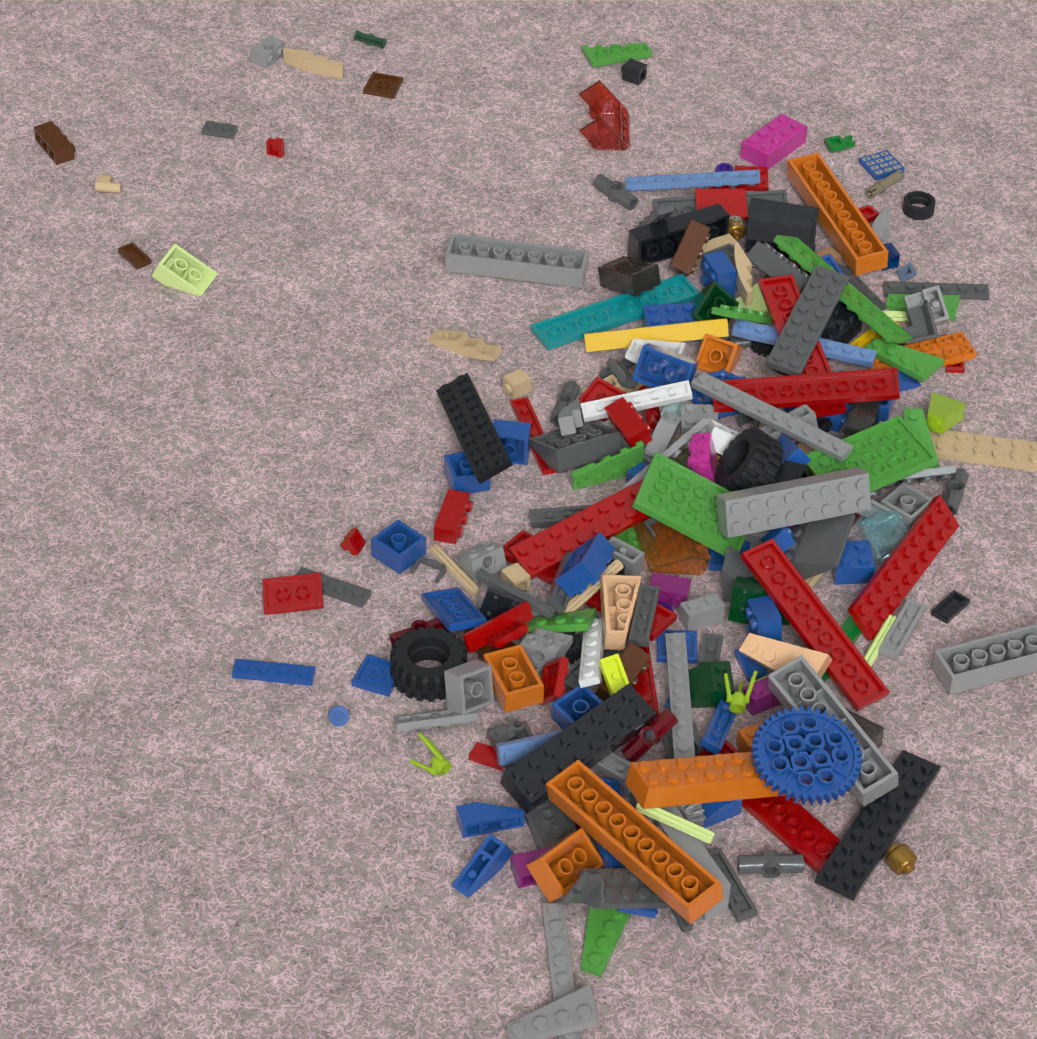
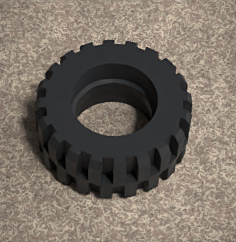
M759 428L743 430L741 434L735 436V439L723 451V455L718 461L719 464L716 466L715 483L731 492L772 484L783 460V448L780 442Z
M429 626V628L419 627L415 631L413 629L408 631L406 635L403 634L398 638V641H395L390 652V675L394 681V686L397 687L400 693H406V697L410 699L415 697L417 701L423 702V700H428V702H434V699L445 700L444 671L467 663L466 647L460 638H456L455 634L452 632L448 633L443 628L435 629V627ZM424 660H434L442 663V665L425 668L415 663Z

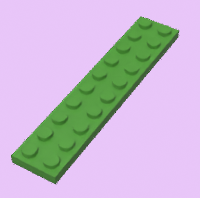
M776 235L773 240L780 250L789 254L790 259L798 262L803 270L811 274L816 265L836 271L798 237ZM848 282L839 301L844 302L847 305L846 308L855 312L861 321L869 324V328L872 331L879 333L882 336V340L887 343L896 342L901 344L913 338Z

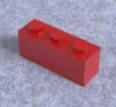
M621 397L604 407L610 422L616 430L620 431L621 436L630 448L636 446L635 443L642 441L644 445L652 441L650 435L652 430L647 422L643 423L644 420L641 414L635 412V407L631 401L627 402L624 397Z
M448 489L434 525V541L456 545L458 538H462L463 525H467L468 512L471 513L473 508V501H470V493Z

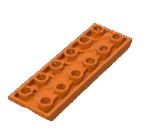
M963 331L904 346L945 359L942 367H945L947 364L953 365L969 361L977 356V352ZM875 358L873 367L870 369L893 368Z

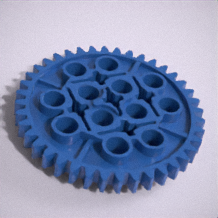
M792 706L791 712L784 708L783 714L780 711H776V715L771 714L769 720L764 719L763 725L760 724L758 731L756 730L751 747V759H754L752 765L756 767L755 773L760 774V780L766 779L765 786L772 785L771 792L778 790L779 797L785 794L787 801L793 797L794 803H797L798 799H800L802 805H805L808 800L811 806H813L815 800H817L819 805H822L823 799L827 803H830L831 798L838 800L839 795L843 797L845 792H849L851 786L855 785L862 768V751H859L861 745L856 744L857 737H852L854 731H847L848 724L841 726L842 719L835 721L834 714L830 717L827 716L828 711L820 714L819 708L812 712L811 706L808 707L807 711L804 710L803 706H800L799 711H797Z

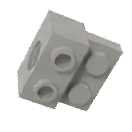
M939 285L904 296L903 299L907 309L930 303L936 326L948 322L949 315Z
M493 541L476 544L474 548L462 551L452 558L474 582H478L475 577L476 572L480 569L494 574L507 567L503 546Z
M536 628L532 634L527 633L520 644L535 668L543 669L545 664L561 656L565 657L566 652L573 643V636Z

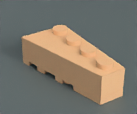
M602 575L600 600L605 650L625 649L642 576Z
M751 633L748 634L739 649L743 656L772 672L802 655L819 677L822 678L832 661L829 654Z

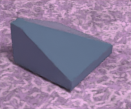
M911 262L896 271L901 282H905L917 275Z

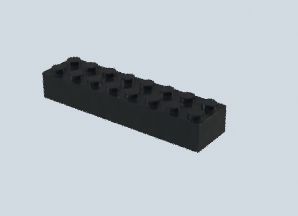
M627 684L504 771L500 784L528 814L549 799L546 788L547 782L577 760L581 761L589 769L638 735L643 727L648 726L654 720L656 712L630 684Z

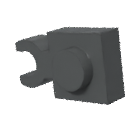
M517 719L511 720L508 726L501 723L487 732V739L495 746L498 743L516 740V736L524 733L525 726L516 727L518 725Z

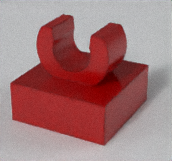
M279 137L276 139L269 138L266 141L267 154L282 158L285 155L284 139Z
M352 528L344 537V543H340V546L344 551L349 550L351 555H358L366 541L357 528Z

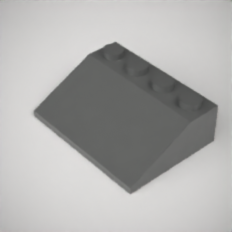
M595 421L583 422V426L577 427L574 434L562 436L560 429L531 437L530 445L547 466L558 473H565L571 468L584 467V464L598 463L600 459L608 455L612 457L619 454L622 449L620 431Z
M854 513L794 525L792 529L794 535L791 537L796 543L784 554L804 580L839 566L855 519Z

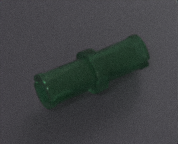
M356 31L354 34L355 41L366 43L368 46L373 45L384 49L387 43V39L376 37L372 33L366 34Z

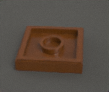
M372 72L363 89V94L395 99L403 83V77Z

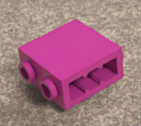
M711 432L692 434V442H689L691 456H688V466L692 467L691 471L715 483L717 455Z

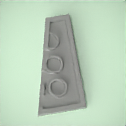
M591 984L506 1024L509 1039H548L600 1025Z

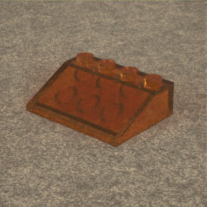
M645 521L633 526L641 549L645 553V560L650 572L704 575L711 560L705 545L661 522L650 525L656 534L655 538L646 530Z

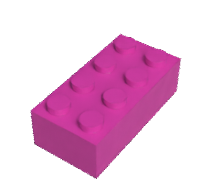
M780 114L742 141L740 158L756 166L768 167L770 169L806 142L808 126Z

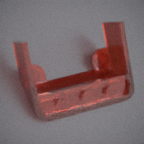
M599 80L579 93L580 97L589 105V115L594 120L581 128L579 132L589 141L593 149L624 151L630 147L629 112Z

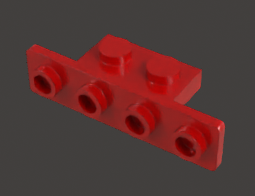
M524 601L465 633L463 638L467 651L472 653L485 645L501 649L507 643L518 640L523 634L529 632L528 625L525 624L533 619L529 602Z

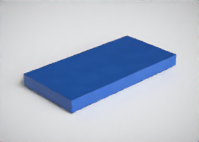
M458 587L422 594V601L449 632L476 628L487 622L485 616Z

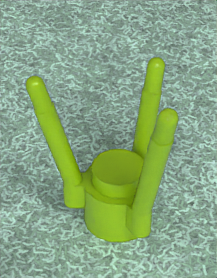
M756 670L753 672L746 695L742 693V681L739 682L738 692L731 695L728 674H724L727 693L726 702L730 703L729 710L737 714L745 712L746 704L749 703L758 673Z
M419 732L418 736L435 756L430 761L431 767L413 759H410L409 762L430 772L433 776L437 774L440 776L445 775L450 771L452 763L442 755L429 738L424 737Z

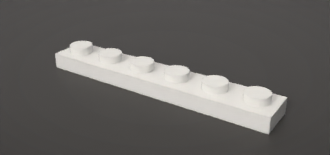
M689 380L585 402L580 405L584 422L607 418L604 407L621 397H624L627 402L631 401L635 410L640 411L693 399Z
M595 618L590 630L583 631L579 684L581 688L601 683L602 672L598 660L603 659L604 650L602 618Z

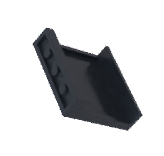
M751 197L744 251L749 252L757 241L762 244L766 242L777 252L789 258V254L780 250L773 241L776 235L798 237L815 252L819 208Z

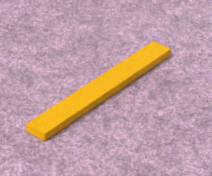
M727 318L585 333L584 338L586 352L628 348L633 338L682 342L704 339L706 333L715 337H727L729 332Z

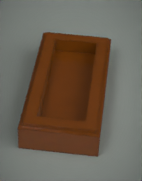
M133 242L118 248V253L136 270L152 264L151 259Z

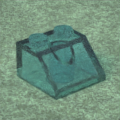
M898 510L876 513L860 521L878 560L888 557L908 532Z

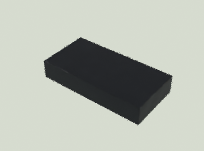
M954 590L931 610V615L948 624L970 604V599Z

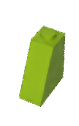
M933 392L927 415L929 430L943 434L961 422L964 417L966 403Z

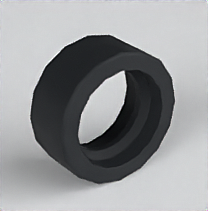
M912 191L905 195L902 210L907 217L913 220H926L934 215L936 201L929 193ZM912 204H922L926 207H916Z

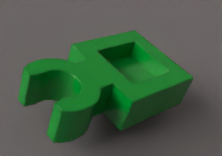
M839 135L825 138L824 144L829 152L832 153L846 150V147L853 148L856 141H852V135H847L844 138H841Z

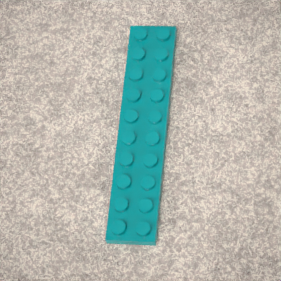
M683 274L531 324L530 331L548 351L583 339L585 333L603 332L642 319L643 305L692 302L696 300L700 292Z

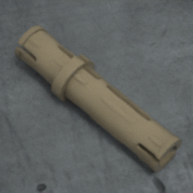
M898 169L886 178L876 181L873 186L865 190V194L871 193L867 197L872 199L879 193H884L887 188L904 178V172L899 175L902 170Z

